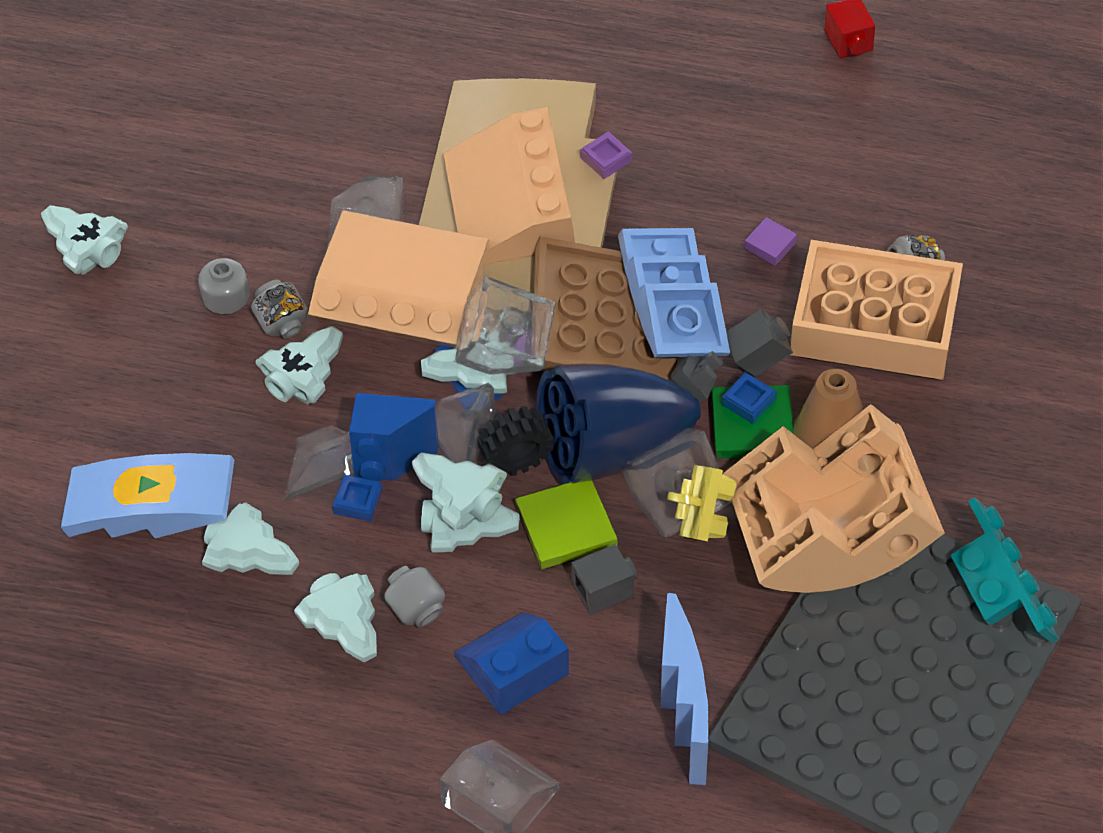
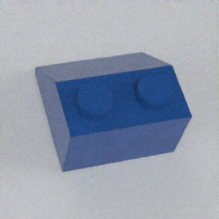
M356 393L349 429L354 476L374 481H394L413 469L412 461L421 452L436 454L439 450L436 400Z
M524 612L454 652L455 658L500 715L569 675V648L545 619Z

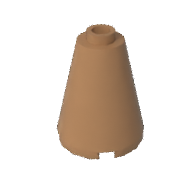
M830 369L823 372L818 377L793 425L794 435L812 449L863 410L856 381L850 373L841 369Z

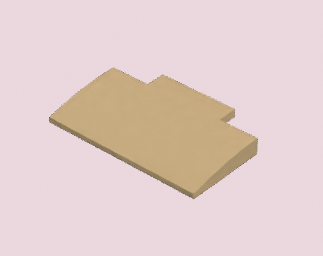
M525 78L454 81L419 225L458 233L444 152L510 114L548 107L572 220L575 243L602 248L617 171L603 179L580 158V149L595 140L590 139L589 134L596 105V83ZM535 255L484 265L472 320L533 327Z

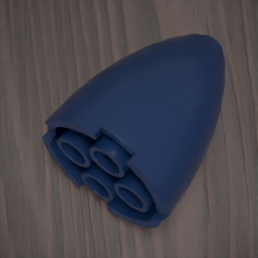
M585 363L557 365L551 371H544L537 390L536 409L542 413L554 438L553 451H548L550 456L545 460L551 474L561 484L597 480L642 465L678 443L695 427L696 422L701 416L699 400L690 391L655 374L629 367Z

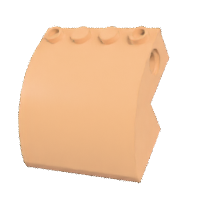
M871 404L814 449L783 426L723 473V475L735 480L737 483L734 497L731 500L758 581L766 588L779 591L810 593L855 586L875 579L901 566L945 534L902 427L898 423L892 422Z

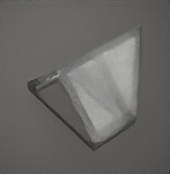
M489 383L439 399L436 405L439 446L450 461L454 463L463 461L475 463L480 453L477 443V437L480 436L478 432L480 428H487L485 425L486 421L489 419L496 420L494 387Z
M328 425L295 438L297 448L283 501L343 478L344 474L350 475L354 473L348 432Z

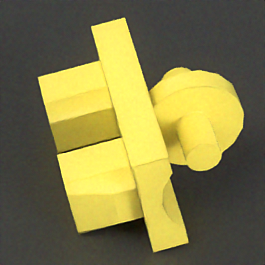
M694 465L691 480L683 479L680 494L668 492L667 500L678 502L675 518L683 519L679 536L707 542L708 538L725 537L728 521L727 517L714 514L716 500L731 501L734 497L737 483L735 480L722 475L723 470Z

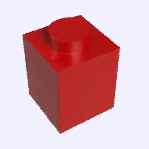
M843 0L827 4L824 30L839 58L842 59L873 51L876 25L863 1Z

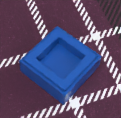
M745 372L722 396V406L754 424L776 400L777 391Z
M344 474L332 506L333 514L372 522L383 491L382 482Z

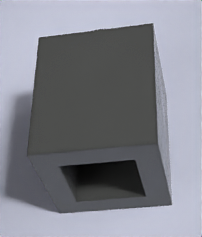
M762 309L726 332L729 348L735 363L755 377L793 353L787 339L790 336V332L781 318H773Z
M616 544L571 562L572 586L589 615L634 597V579H637L635 566L628 556L623 558Z

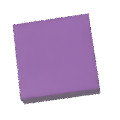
M608 131L581 148L580 158L600 177L606 179L632 162V152Z
M766 217L745 240L744 249L776 266L797 243V234Z

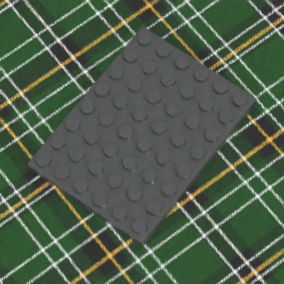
M942 535L901 566L875 579L832 591L800 593L708 737V748L876 833H951L1078 612L1082 599L1033 577L1040 589L1035 593L1040 604L1045 602L1057 620V624L1053 628L1059 639L1051 643L1039 634L1024 606L990 625L984 620L951 557L953 553L966 545Z

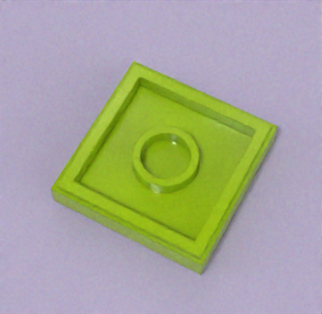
M592 480L574 484L570 482L515 499V507L520 514V519L541 570L588 556L614 544L617 546L618 539Z

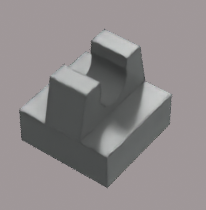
M713 351L702 357H681L671 378L676 384L690 391L700 403L708 398L718 377L714 370L721 367L723 361Z

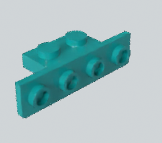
M975 497L972 498L968 503L985 534L953 553L951 557L984 620L993 625L1024 606L1037 632L1051 643L1057 641L1059 637L1053 628L1057 624V620L1045 602L1040 604L1035 593L1040 590L1039 586L1027 569L1022 571L1017 561L1022 558V555L1016 544L1010 537L1005 539L1000 528L1005 526L1003 519L992 505L986 507Z

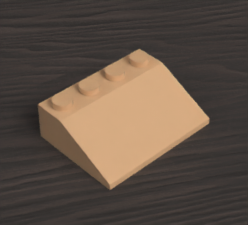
M548 107L510 114L443 153L457 232L490 240L484 265L535 255L536 244L540 236L575 243L572 220Z
M343 210L318 272L308 315L322 323L435 346L455 348L460 340L467 339L490 240Z
M811 240L792 325L790 347L793 353L790 355L943 380L963 263Z

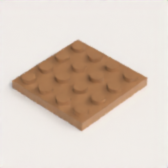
M540 236L536 244L532 368L551 371L557 365L609 364L649 372L674 382L671 376L681 357L654 356L633 302L621 251Z

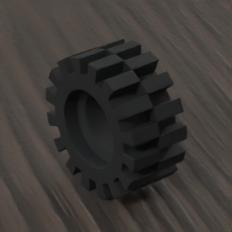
M521 406L517 412L515 407L509 408L506 415L500 412L495 415L497 418L495 421L489 419L485 422L487 428H480L478 432L480 436L477 437V443L486 464H491L506 473L508 472L510 476H516L518 470H522L523 473L528 472V467L531 465L536 468L541 464L539 459H547L550 456L548 451H553L554 438L542 413L538 412L534 407L528 410L527 406Z

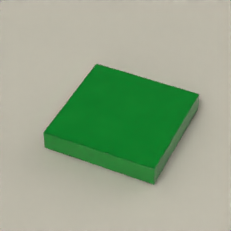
M790 385L769 386L777 391L776 400L754 424L722 406V396L731 387H712L715 458H743L783 426L794 434Z

